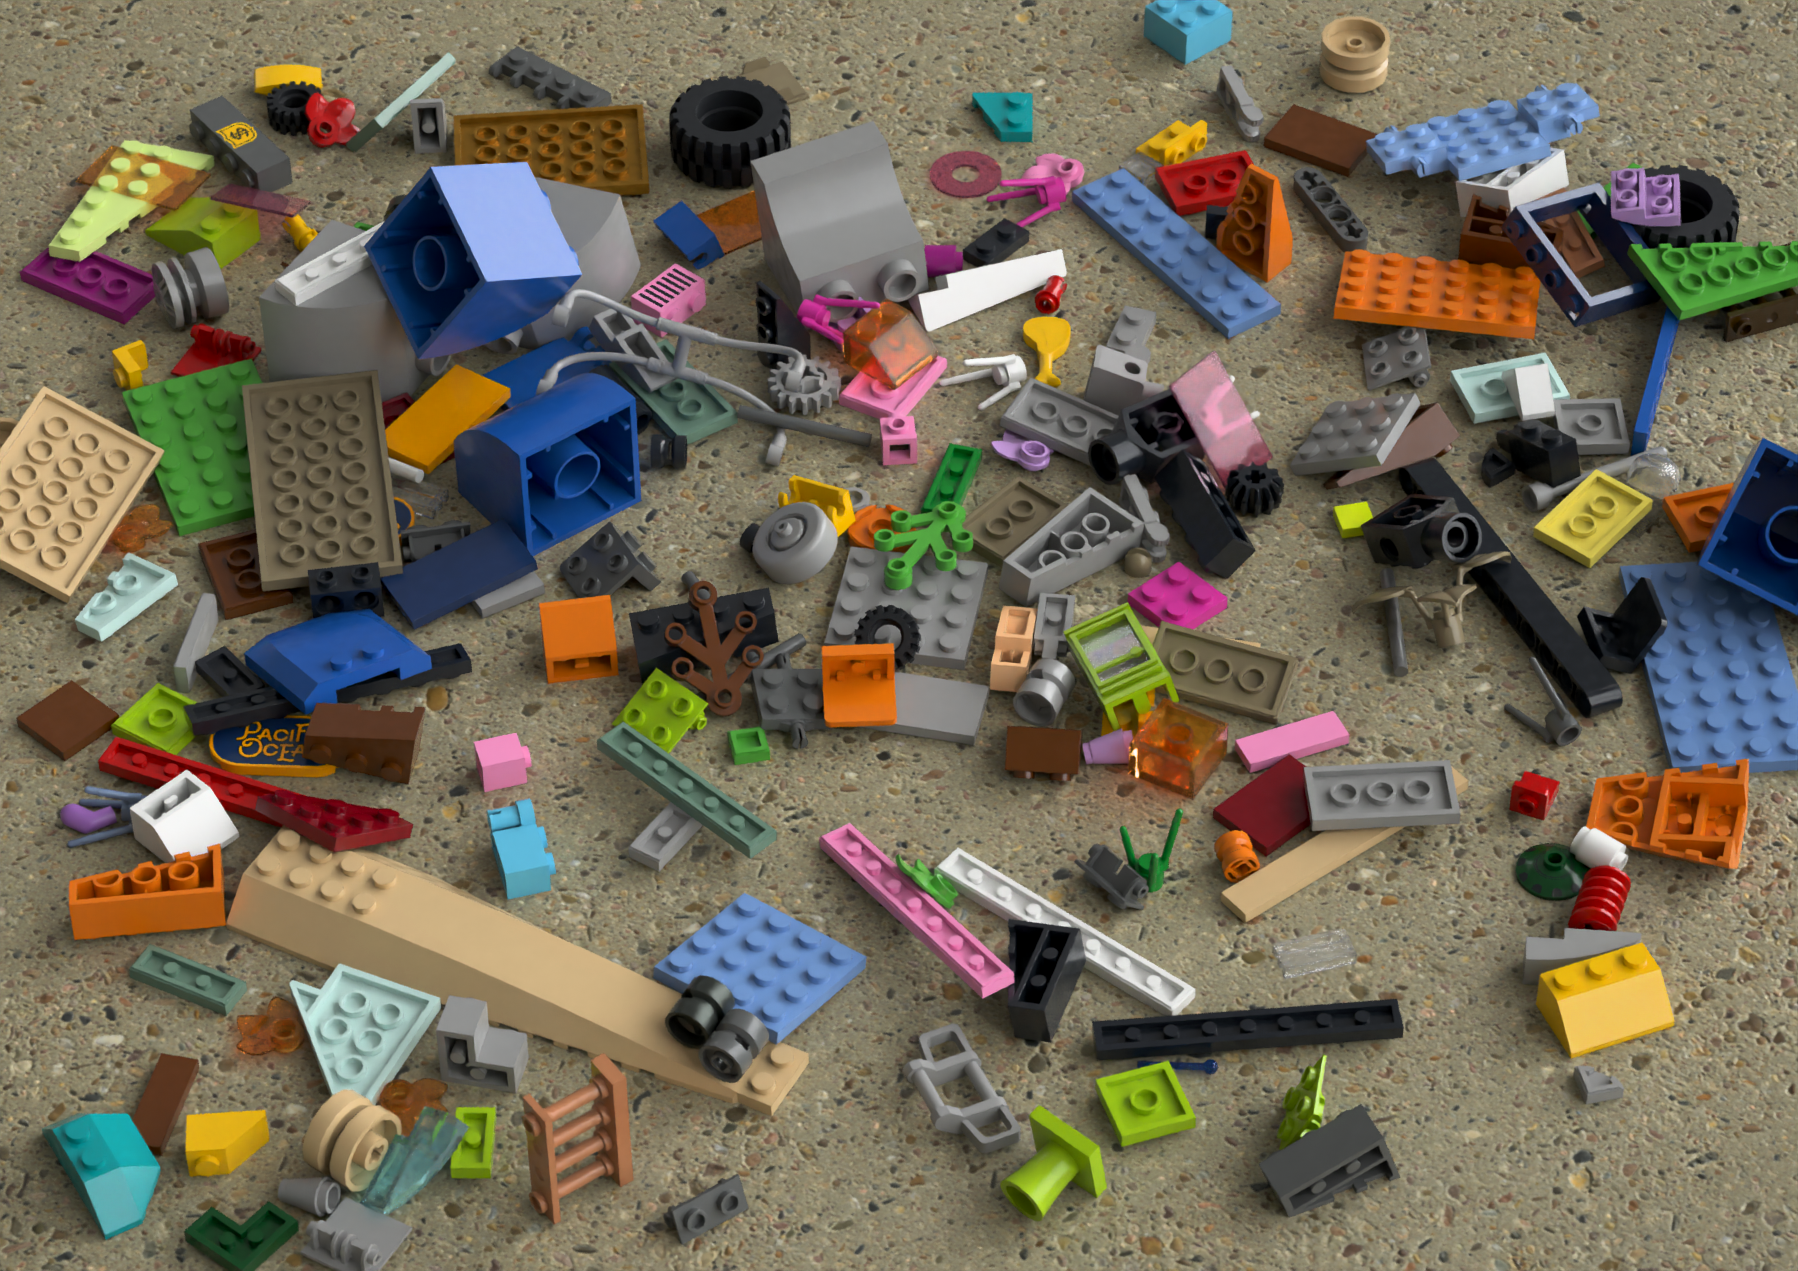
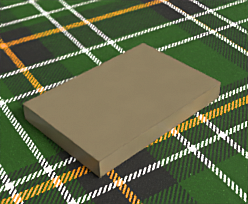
M1017 476L967 515L962 527L973 534V548L971 550L1002 568L1003 561L1065 509L1068 504L1022 477Z

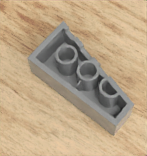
M1089 487L1003 561L999 589L1027 607L1039 601L1040 593L1053 594L1124 559L1129 550L1140 547L1145 523Z

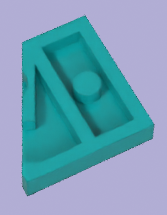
M972 92V106L980 108L983 112V120L989 127L994 129V134L1001 142H1032L1033 93Z

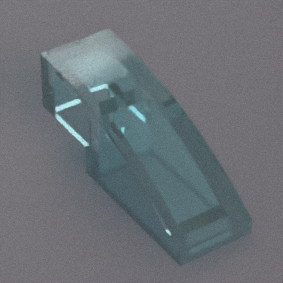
M424 1106L409 1137L399 1134L395 1135L360 1204L388 1215L404 1205L421 1191L443 1168L457 1149L469 1126L448 1112Z

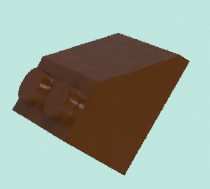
M1007 726L1005 770H1013V778L1034 779L1035 772L1049 773V780L1071 781V774H1079L1083 730Z

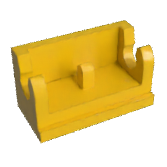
M793 475L788 480L791 492L790 499L788 500L786 493L779 492L778 494L779 508L797 502H808L820 507L834 524L838 537L856 521L849 490Z

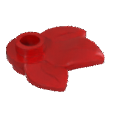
M318 92L309 98L305 106V115L310 122L307 128L310 142L320 148L329 147L334 143L347 146L346 143L360 131L357 126L351 124L355 115L353 102L347 98H337L329 103ZM320 128L326 130L328 133H323L320 130Z

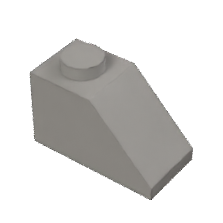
M410 99L415 154L447 152V120L443 99Z

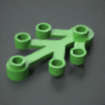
M945 501L935 506L932 512L912 516L908 511L898 510L891 514V528L901 534L895 535L893 531L888 529L876 531L874 533L875 549L886 552L895 547L913 545L901 558L890 560L884 568V582L887 587L894 590H903L911 586L913 582L912 567L929 548H931L935 556L937 569L951 571L956 568V552L947 549L941 534L943 532L951 534L952 547L958 552H967L973 548V534L962 527L966 519L964 507L952 501ZM930 525L926 529L907 532L914 527Z

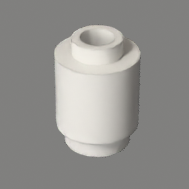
M1586 826L1581 828L1570 847V852L1576 855V860L1589 868L1602 865L1622 870L1628 860V855L1625 854L1626 845L1596 828L1589 829Z

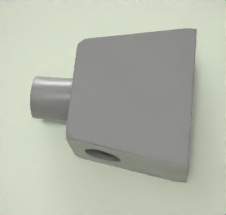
M1097 345L1083 400L1119 416L1121 409L1163 392L1164 385L1145 381L1148 367L1146 361L1102 345Z

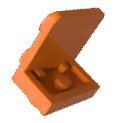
M894 643L822 646L825 725L830 728L894 725L897 722Z

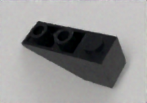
M757 282V298L755 303L758 324L756 325L758 343L791 347L811 360L810 334L776 293L763 282ZM757 351L762 365L770 369L777 370L778 362L788 364V357H791L778 353Z

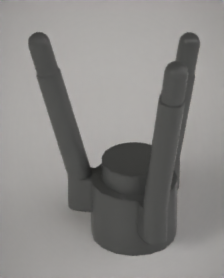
M1532 656L1529 658V662L1555 706V709L1551 710L1545 717L1546 727L1544 728L1510 704H1505L1504 709L1539 733L1546 743L1555 740L1561 746L1568 745L1579 737L1582 727L1571 715L1560 694L1555 692L1536 658Z

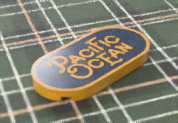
M287 715L280 719L270 718L253 722L246 727L235 726L218 730L216 733L211 734L209 739L211 758L214 762L219 763L221 769L238 775L325 777L336 773V768H339L302 758L305 734L312 716Z

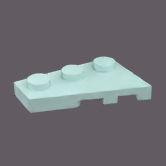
M128 552L122 559L124 565L120 571H113L107 578L108 586L104 591L95 593L75 618L78 631L102 642L178 585L176 575Z

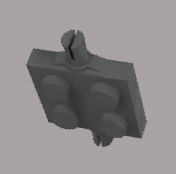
M779 653L775 656L777 669H753L751 672L750 681L760 727L764 730L790 732L793 747L798 749L800 743V749H803L808 745L805 732L813 729H831L824 723L822 669H793L789 654L784 653L783 658L782 653Z

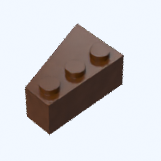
M1473 194L1460 235L1458 259L1476 265L1496 263L1504 268L1516 269L1520 266L1530 267L1501 228L1509 216V208L1502 205L1498 209L1482 203V197ZM1542 221L1537 222L1543 233L1561 255L1564 230Z
M316 703L305 734L302 758L319 764H329L348 769L354 773H364L390 782H400L409 785L420 751L426 707H415L413 712L394 711L393 706L382 705L380 711L361 710L360 704Z

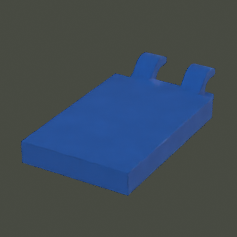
M586 326L578 329L569 341L564 337L553 340L482 376L510 388L511 398L500 407L503 411H506L536 396L540 379H543L546 370L550 369L559 360L580 353L606 351L601 345L596 347L588 340L594 336ZM593 360L568 365L558 372V378L554 386L579 374L589 373L597 366H609L612 362Z

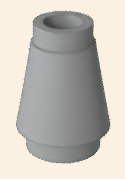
M329 1177L284 1178L278 1189V1198L281 1202L318 1216H324L327 1213L332 1214L338 1207L341 1196L339 1184L332 1182Z

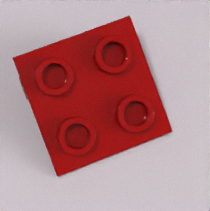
M201 323L192 327L190 336L195 338V342L173 368L171 374L182 377L251 358L254 361L262 351V348L257 347L249 336L237 335L231 331L225 332L220 328L215 331V328Z

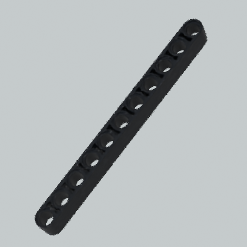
M1431 457L1401 467L1399 469V481L1407 496L1410 494L1454 497L1459 513L1470 514L1478 521L1482 531V542L1476 555L1500 551L1510 552L1511 563L1494 560L1473 567L1468 573L1585 718H1591L1621 707L1623 697L1616 680L1440 463Z

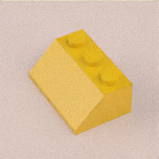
M1643 942L1541 973L1539 976L1536 1006L1570 1058L1674 1026L1675 1021L1661 969Z

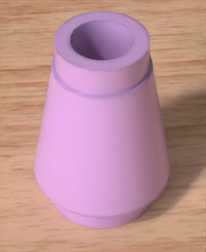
M1121 728L1089 742L1082 743L1086 765L1093 763L1129 764L1128 760L1137 759L1132 730L1123 731Z

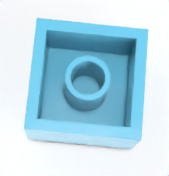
M1156 0L1145 6L1144 37L1186 65L1231 41L1233 10L1218 0Z

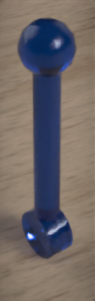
M1212 1059L1204 1063L1170 1062L1173 1070H1200L1210 1075L1218 1070L1217 1062ZM1139 1060L1137 1061V1069L1161 1062Z

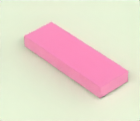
M1331 711L1235 740V750L1248 771L1252 773L1274 766L1289 754L1295 759H1299L1348 744L1349 733L1335 712Z

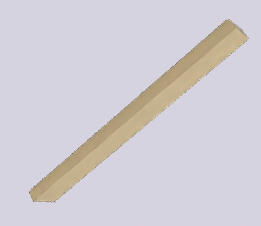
M1451 766L1456 793L1459 795L1468 789L1469 780ZM1406 826L1325 830L1221 892V902L1246 923Z

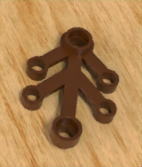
M698 581L689 590L688 603L692 609L699 612L706 647L688 636L685 627L679 623H672L667 626L664 632V640L668 645L679 647L710 668L713 682L694 671L693 664L688 658L680 657L673 662L671 674L676 680L685 681L706 695L707 706L712 713L726 717L733 715L740 708L742 703L740 687L751 671L761 665L764 658L760 647L755 645L746 647L741 655V664L731 677L727 678L725 664L743 638L753 632L757 619L750 611L740 612L735 618L733 629L721 645L713 610L717 600V590L710 582ZM705 589L709 592L710 597L702 600L697 596V591ZM743 617L748 618L752 626L743 628L740 626L739 620ZM673 629L678 630L682 635L681 639H671L669 631ZM748 652H755L759 660L755 663L749 662L746 654ZM678 664H684L688 667L689 672L681 675L676 671L675 667ZM721 692L728 693L731 701L728 703L720 702L718 694Z

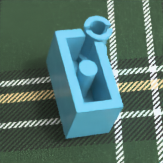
M531 799L515 801L513 806L486 810L490 828L491 847L507 900L551 891L550 875L556 874L555 863L552 853H545L544 848L548 847L546 833L543 826L537 827Z

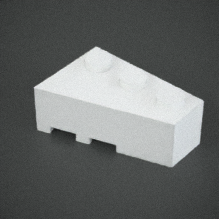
M1550 148V157L1484 174L1470 182L1467 179L1456 181L1460 216L1466 217L1473 194L1482 197V203L1498 209L1500 205L1509 208L1510 214L1515 206L1532 202L1563 187L1565 188L1569 185L1564 150Z

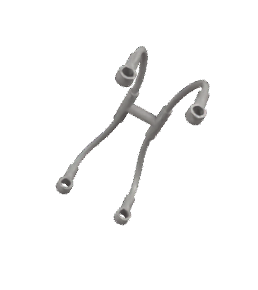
M575 289L562 296L559 305H556L552 324L565 328L575 303V298L589 299L632 319L654 326L656 330L679 336L673 363L653 357L648 359L613 352L575 354L559 360L550 369L546 370L543 379L539 381L536 395L554 387L558 378V372L568 365L593 360L618 361L645 366L647 370L699 383L700 385L705 386V384H709L741 397L758 409L775 412L766 403L749 392L731 383L708 376L707 372L685 367L691 341H699L712 346L718 344L738 349L791 356L795 361L788 372L784 390L798 393L806 364L803 355L791 347L718 336V333L662 317L658 319L650 317L592 291ZM776 427L777 434L774 436L772 444H770L765 463L779 467L787 438L785 436V429Z

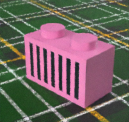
M675 263L631 296L632 309L657 319L662 317L682 323L706 305L705 280ZM633 319V321L638 325L642 323L640 321ZM643 323L647 330L661 338L668 334L656 330L654 326Z

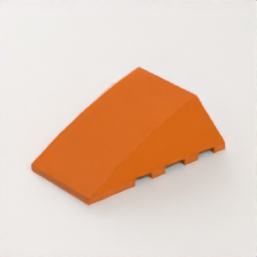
M1749 759L1736 760V766L1718 768L1717 763L1703 764L1702 770L1680 773L1679 768L1665 769L1664 775L1647 777L1646 772L1597 778L1586 827L1602 831L1626 845L1628 849L1697 864L1728 869L1738 868L1748 814Z

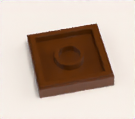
M71 680L16 719L20 729L63 761H66L112 729L111 725L119 718V714Z

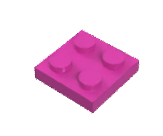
M1180 562L1175 563L1128 593L1129 605L1157 627L1160 626L1161 621L1190 629H1195L1226 609L1228 599Z

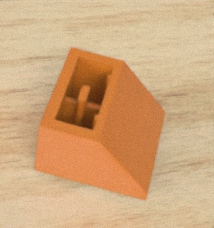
M610 595L539 603L543 657L548 684L619 675Z

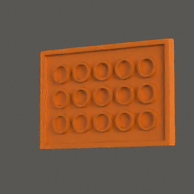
M1361 249L1353 250L1352 252L1345 251L1333 319L1534 339L1540 280L1533 270L1527 266L1511 269L1504 268L1496 263L1476 265L1459 259L1447 262L1437 261L1429 256L1408 258L1398 253L1379 255L1371 254L1369 251Z

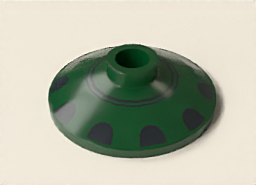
M1544 843L1525 850L1517 860L1515 872L1519 884L1528 893L1544 900L1563 901L1578 896L1585 873L1590 868L1576 860V855L1570 852V847L1555 843Z

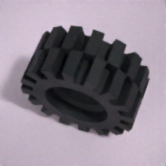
M291 81L290 86H286L285 83L280 84V90L274 87L271 90L272 94L268 93L266 100L270 126H273V130L276 132L280 130L283 135H286L288 131L291 132V136H297V132L306 135L310 122L305 115V106L309 98L316 92L321 94V90L319 88L315 89V85L312 83L306 86L304 81H301L300 85H296L295 81Z
M879 605L876 606L875 610L865 612L866 616L863 619H859V627L855 629V645L875 644L874 638L877 630L884 625H893L901 632L900 645L894 650V667L901 670L905 668L908 662L912 663L915 659L914 655L919 653V641H921L920 628L913 617L902 608H897L894 605H888L887 607Z

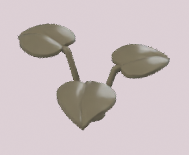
M1504 551L1479 554L1467 562H1458L1452 565V570L1457 569L1456 586L1447 588L1444 591H1434L1417 597L1413 591V586H1394L1380 589L1358 600L1353 605L1352 612L1354 614L1365 603L1388 600L1394 597L1410 598L1424 618L1428 630H1434L1438 648L1463 643L1466 640L1461 621H1464L1462 599L1477 589L1476 584L1463 585L1464 574L1473 567L1494 560L1511 563V554ZM1421 602L1441 603L1442 610L1433 612L1434 619H1432ZM1448 604H1449V605L1456 606V607H1455V611H1454V607L1448 608Z

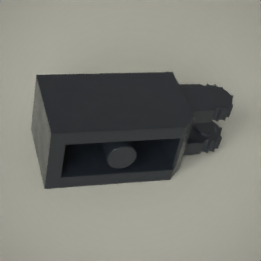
M1527 420L1515 424L1514 428L1510 431L1503 429L1497 432L1496 440L1498 446L1511 454V461L1516 465L1517 471L1542 483H1546L1552 488L1581 476L1576 439L1560 430L1543 424L1539 420Z

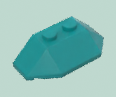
M77 1113L42 1128L43 1135L105 1240L143 1224L146 1208L152 1198L161 1169L128 1114Z

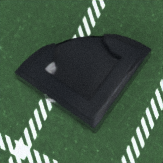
M1492 447L1485 453L1481 465V477L1489 488L1515 474L1516 465Z

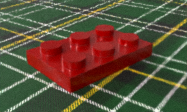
M1243 150L1155 168V179L1172 210L1179 216L1206 211L1207 205L1229 206L1237 195L1236 190L1247 167L1250 164L1254 165L1247 151Z

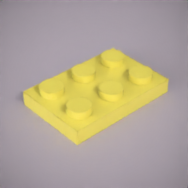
M1595 469L1534 527L1533 537L1591 568L1652 510L1653 500Z

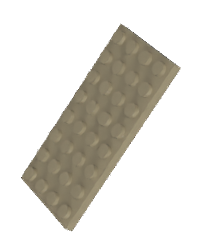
M372 370L242 385L262 590L271 591L309 586L308 570L378 562L380 577L403 573L378 371Z

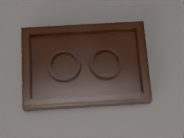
M1293 104L1264 137L1263 147L1349 177L1368 154L1366 140L1373 139L1378 134Z
M256 529L198 543L199 554L225 620L294 603L290 588L271 591L262 590Z

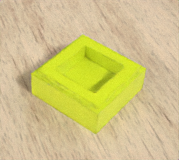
M1367 502L1333 506V517L1342 538L1364 535L1361 525L1373 518Z

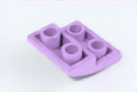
M1626 168L1611 171L1612 218L1644 226L1681 225L1679 174L1658 175L1646 178L1644 168Z

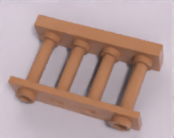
M604 1053L590 1060L592 1078L589 1079V1084L543 1109L530 1093L523 1097L524 1115L522 1116V1123L526 1129L532 1190L529 1193V1198L534 1209L539 1214L545 1213L554 1225L561 1221L559 1199L602 1175L606 1177L611 1176L620 1188L633 1181L627 1081L622 1072ZM594 1100L590 1111L553 1131L552 1122ZM596 1126L593 1136L555 1156L556 1147ZM598 1151V1155L595 1157L596 1161L557 1182L558 1173Z

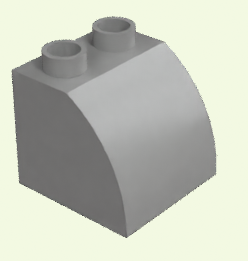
M535 177L540 189L549 197L551 212L567 244L576 252L579 268L583 274L567 293L575 289H584L620 303L632 286L641 267L620 194ZM575 298V303L565 328L552 324L555 305L549 313L502 338L484 344V346L498 353L513 354L517 351L518 347L535 350L563 337L569 341L578 329L586 326L589 328L595 315L610 308L589 299Z
M331 220L275 280L365 231ZM373 265L298 306H295L276 291L275 281L259 296L270 382L377 370L381 402H385L406 392L411 396L429 375L439 376L447 367L451 357L450 354L427 359L417 358Z

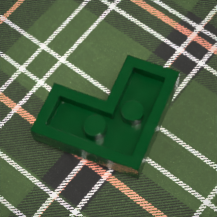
M268 1201L242 1225H239L214 1207H211L184 1231L187 1243L227 1270L255 1271L299 1231L297 1219Z

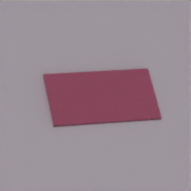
M1212 351L1169 385L1224 488L1227 485L1230 471L1237 470L1239 464L1250 466L1253 461L1255 465L1261 466L1273 458L1216 351Z

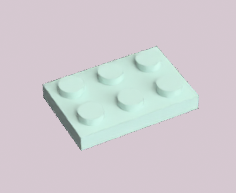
M1546 353L1451 371L1450 382L1474 424L1519 415L1501 377L1502 372L1514 368L1548 363L1553 400L1570 399L1569 392Z

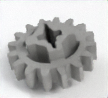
M803 355L806 368L798 393L784 390L788 372L795 359L788 357V364L778 362L777 370H770L768 393H770L771 402L777 401L779 409L788 406L789 413L791 414L796 410H801L803 415H807L809 409L820 413V406L823 405L830 408L832 407L831 400L839 399L841 377H838L837 368H831L830 361L821 364L819 363L818 356L810 360L807 359L806 355Z

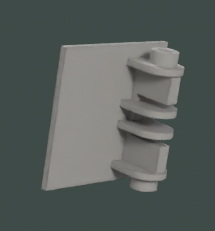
M1408 326L1397 332L1362 344L1369 391L1408 377L1411 383L1419 388L1426 386L1429 382L1430 373L1427 369L1431 368L1425 328Z
M345 1197L326 1221L319 1220L318 1222L311 1221L309 1223L306 1235L310 1237V1241L301 1251V1255L336 1271H380L412 1231V1227Z

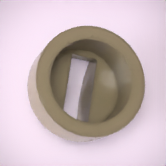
M1136 547L1127 552L1124 558V571L1127 575L1134 578H1142L1151 573L1152 558L1146 549Z

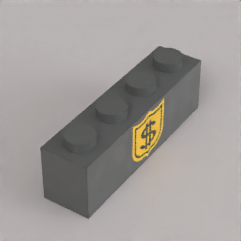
M217 97L190 109L191 124L189 129L193 138L204 144L209 153L222 161L230 173L233 172L240 178L247 189L250 188L261 198L293 183L290 158L225 97Z

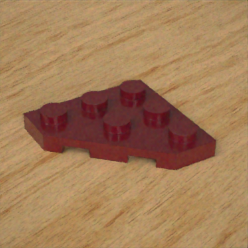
M276 790L274 794L258 796L255 809L332 852L410 838L413 828L412 823L401 818L400 814L392 809H377L354 805L337 799L315 798L294 794L286 790Z

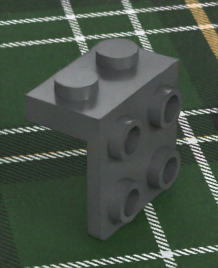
M610 521L560 566V571L579 598L584 596L612 595L632 576L650 591L661 583L653 571L657 567L656 564L644 551L640 553L638 550L642 546L639 540L629 530L623 533Z

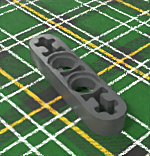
M1310 167L1297 170L1294 174L1293 184L1295 194L1343 252H1352L1357 249L1366 250L1368 244L1367 228L1319 170ZM1325 199V200H1328V201H1330V202H1328V203H1320V202H1317L1316 200ZM1332 218H1342V219H1345V221L1338 222V221H1333V220H1331V219H1332Z

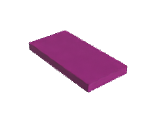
M48 247L20 271L21 281L124 325L155 298L152 274L97 251H94L79 262L51 257Z

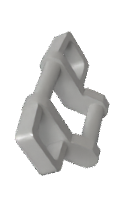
M953 1023L921 1034L919 1037V1051L922 1059L918 1058L905 1064L903 1073L908 1082L916 1086L931 1112L930 1119L935 1128L953 1134L964 1133L981 1153H989L1018 1143L1021 1140V1127L1009 1111V1106L1004 1098L997 1096L981 1069L980 1058L972 1050L960 1026ZM947 1041H954L957 1044L961 1053L934 1062L930 1047ZM968 1076L982 1099V1102L959 1109L944 1105L934 1087ZM1002 1120L1008 1131L991 1137H985L977 1130L979 1127Z

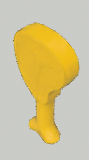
M1043 316L1029 319L1024 323L1022 332L1023 341L1036 351L1037 359L1039 360V374L1034 379L1057 388L1061 385V380L1053 375L1052 365L1053 361L1060 358L1069 346L1071 338L1070 324L1068 321L1057 317Z

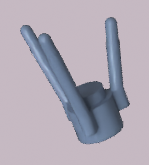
M85 787L84 792L87 794L119 800L80 799L79 804L81 806L101 808L111 806L112 808L121 809L122 821H129V825L70 840L67 846L72 848L127 833H134L130 807L147 796H142V793H127L104 788Z

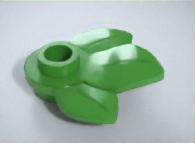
M899 853L896 855L895 860L900 871L912 878L940 906L943 905L950 909L954 905L953 900L958 896V893L944 877L939 874L934 876L919 858L915 861L913 868L901 859Z

